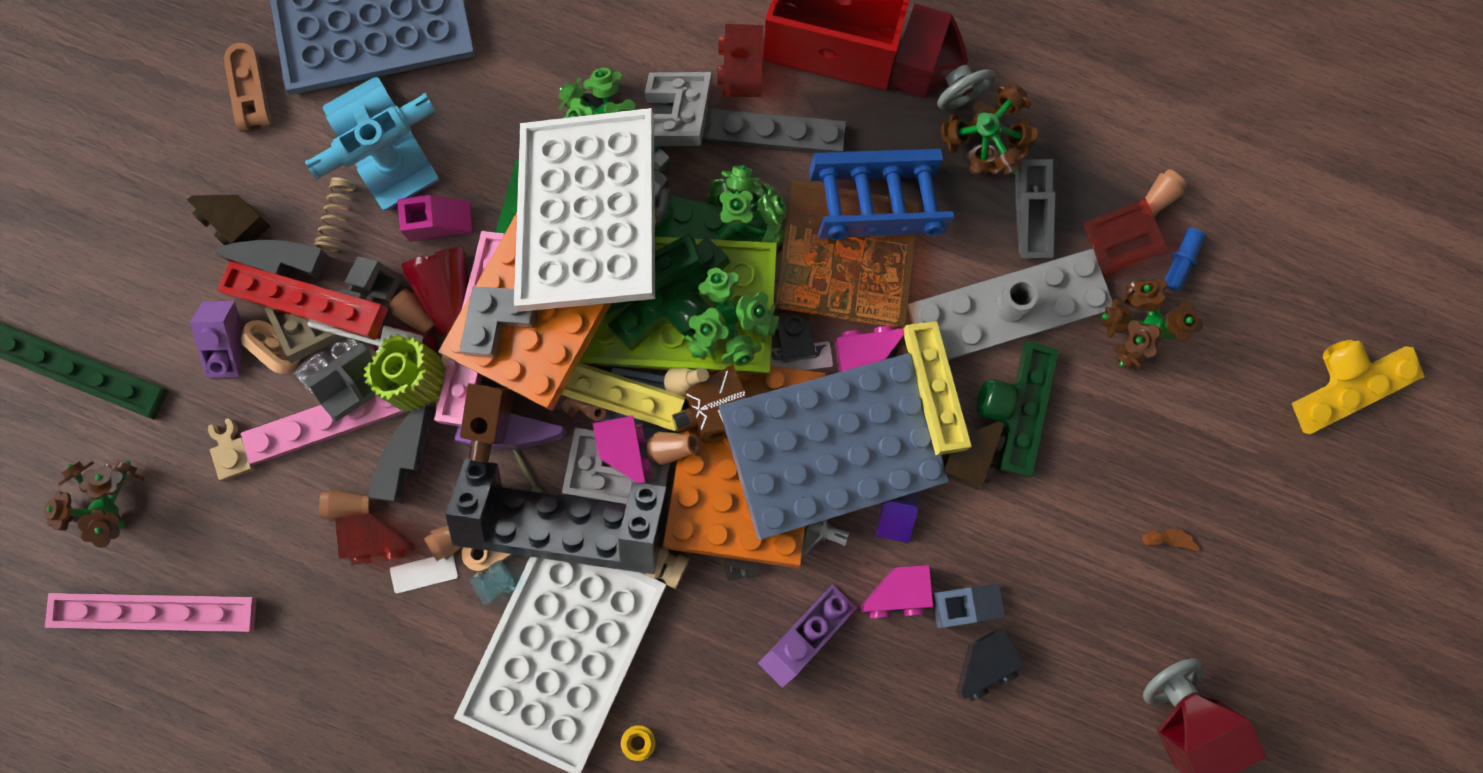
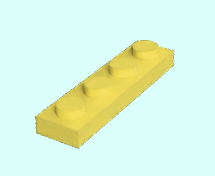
M933 321L906 325L903 328V335L916 371L920 398L935 455L967 451L972 446L938 323Z
M578 363L561 394L626 416H633L636 419L673 431L676 428L671 415L682 411L686 396L582 363Z

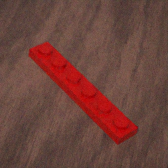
M232 261L229 262L217 288V291L226 296L371 340L376 339L388 311L381 304Z

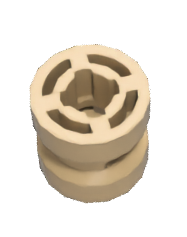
M661 546L655 574L645 573V575L653 579L660 578L666 582L667 586L676 589L684 575L690 558L681 554L675 556L668 549H664Z

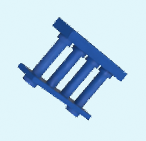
M941 149L814 153L808 170L810 181H821L824 183L829 216H824L818 231L819 239L830 238L837 241L847 237L913 234L938 236L946 233L954 218L953 211L938 212L932 177H935L943 161ZM900 178L919 179L925 212L906 213ZM869 179L887 180L893 214H874ZM837 180H853L856 182L861 215L842 216Z

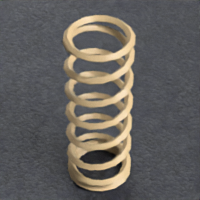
M333 177L331 178V185H329L333 193L326 196V199L331 204L323 207L329 215L321 217V221L325 226L319 227L318 231L323 236L316 238L314 244L320 249L338 252L340 251L338 246L318 240L328 239L342 242L340 238L329 236L322 232L321 229L345 231L342 227L327 223L324 218H337L347 221L346 217L329 212L327 207H338L344 210H350V207L337 204L329 198L339 196L352 200L353 197L335 191L332 186L344 191L356 190V184L348 179Z

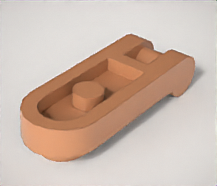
M235 43L226 50L224 64L236 127L239 132L251 130V126H271L273 121L268 108L259 56L249 44ZM255 105L256 112L247 114L246 107Z

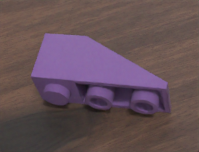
M832 584L758 664L783 688L803 669L857 607Z

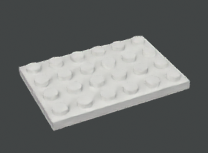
M652 109L520 123L514 307L516 310L521 312L655 299L654 114Z
M530 557L454 719L569 773H582L667 585L640 572Z

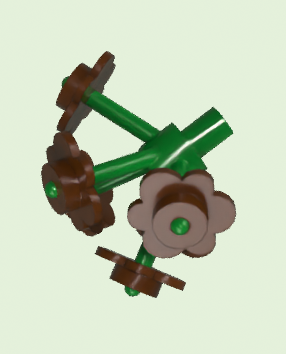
M80 461L74 465L68 464L67 469L62 472L65 479L59 482L58 485L61 486L74 477L79 483L80 491L87 493L93 502L89 505L88 509H74L71 507V495L57 491L53 499H50L45 506L44 514L47 519V525L53 527L54 530L66 531L69 522L73 520L74 516H78L80 519L77 525L83 531L81 539L84 542L92 541L93 545L98 548L109 545L111 539L118 538L120 529L126 523L118 515L119 509L114 504L126 476L129 475L144 481V477L135 474L137 467L132 466L130 461L125 463L117 461L115 467L105 463L104 467L99 470H88L83 476L81 472L95 464L93 461L85 466Z

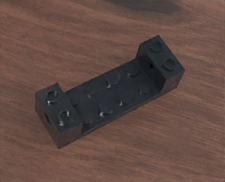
M464 459L445 516L453 546L655 574L667 521L666 487L632 482L627 505L503 488L498 463Z

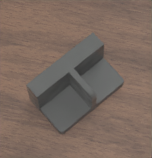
M362 343L304 380L317 401L334 421L340 420L376 396V393L371 390L372 387L365 383L367 379L364 377V374L367 372L364 368L367 367L369 362L372 363L374 360Z

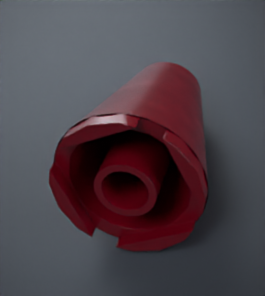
M463 247L434 252V255L427 257L423 255L401 264L403 274L440 337L448 335L463 307L469 283L467 253Z

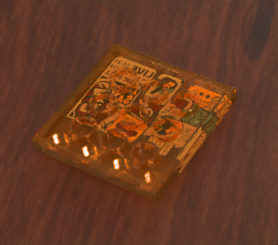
M793 179L790 185L775 308L903 329L906 326L916 234L847 237L837 241L830 238L819 239L818 231L824 216H829L825 187L822 184ZM838 187L842 216L861 215L857 191ZM871 193L874 214H893L889 196ZM904 199L906 213H918L919 202Z

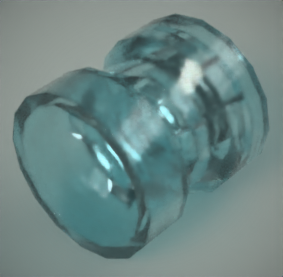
M501 560L491 564L486 574L477 572L469 577L475 593L485 606L495 602L498 595L502 593L508 594L516 588L509 571Z

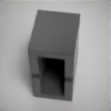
M358 256L345 280V283L349 284L348 289L341 288L339 293L366 300L367 296L390 302L403 276L378 261Z

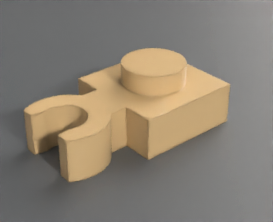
M230 418L225 419L227 430L224 434L219 433L216 425H208L209 435L214 440H217L219 445L209 450L220 481H227L255 470L254 465L249 464L242 438L235 439L238 433V426Z

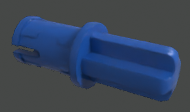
M1195 228L1186 230L1178 251L1174 252L1171 256L1173 262L1164 279L1167 282L1168 290L1181 291L1191 268L1197 266V255L1207 238L1204 232Z

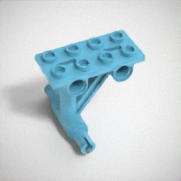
M375 76L323 106V110L327 115L326 118L338 137L331 142L332 147L309 160H305L307 167H310L308 169L316 180L342 165L351 167L355 164L359 175L383 211H388L397 206V199L411 198L439 181V177L410 131V126L436 113L426 93L398 108L393 103L380 79Z

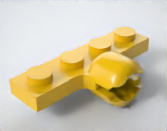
M1346 340L1328 347L1323 353V360L1330 375V382L1325 387L1293 402L1292 406L1303 433L1312 434L1425 376L1414 347L1405 346L1371 363L1363 342Z

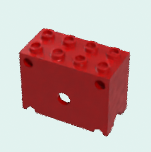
M772 0L765 19L764 61L886 91L910 0Z

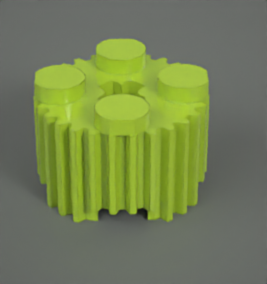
M396 334L395 337L390 335L388 340L384 338L383 343L380 345L381 350H377V355L372 357L374 361L372 363L369 362L367 367L364 368L367 372L364 374V377L367 379L365 383L372 387L371 390L378 397L403 411H413L414 408L419 410L421 405L426 406V402L437 401L440 398L444 383L442 378L445 377L442 373L445 371V368L442 367L444 363L441 361L440 356L413 337L406 336L404 338L400 334Z

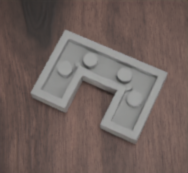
M712 72L649 73L645 89L646 103H674L672 114H654V146H701L713 85Z
M575 428L562 490L563 494L627 505L632 481L615 469L603 466L604 462L598 456L593 430ZM646 440L645 444H640L642 457L648 456V440ZM649 458L652 476L646 477L647 484L666 487L671 463L660 465L652 462Z

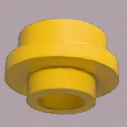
M642 725L630 727L625 731L621 739L623 753L634 761L647 759L653 753L656 745L655 736L652 731ZM636 736L642 737L645 741L644 748H634L632 745L633 738Z

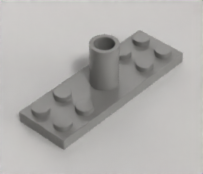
M1089 249L907 305V310L912 324L937 321L947 359L951 361L1103 315L1105 308L1112 306V299L1093 249Z

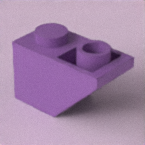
M202 301L190 321V326L206 378L239 377L241 373L242 325L235 301Z

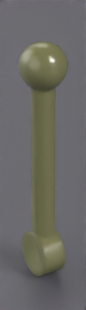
M509 449L513 452L531 487V492L543 493V489L537 486L519 449Z

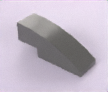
M1053 159L1020 160L1023 166L1018 168V172L1015 174L1016 220L1020 258H1054L1055 192H1052Z
M281 240L237 242L217 247L215 252L227 262H236L287 278L291 271L319 281L322 280L331 259L322 249Z
M426 404L425 407L421 405L419 410L414 408L391 436L374 471L368 498L376 501L403 503L408 472L422 473L433 408Z

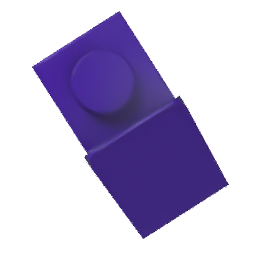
M919 491L881 503L876 537L909 543L919 508L916 507Z

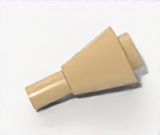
M673 368L666 373L664 386L667 391L686 396L685 392L694 385L706 381L709 373L705 368L696 370Z

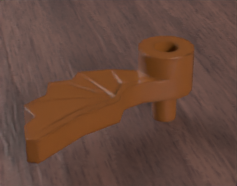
M1170 528L1161 534L1152 530L1144 533L1142 536L1143 543L1149 547L1160 543H1168L1172 548H1183L1192 552L1200 550L1198 545L1193 542L1192 536L1185 534L1182 529L1175 530Z

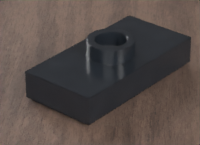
M774 297L775 316H779V329L777 330L783 363L816 358L808 310L779 304V297Z

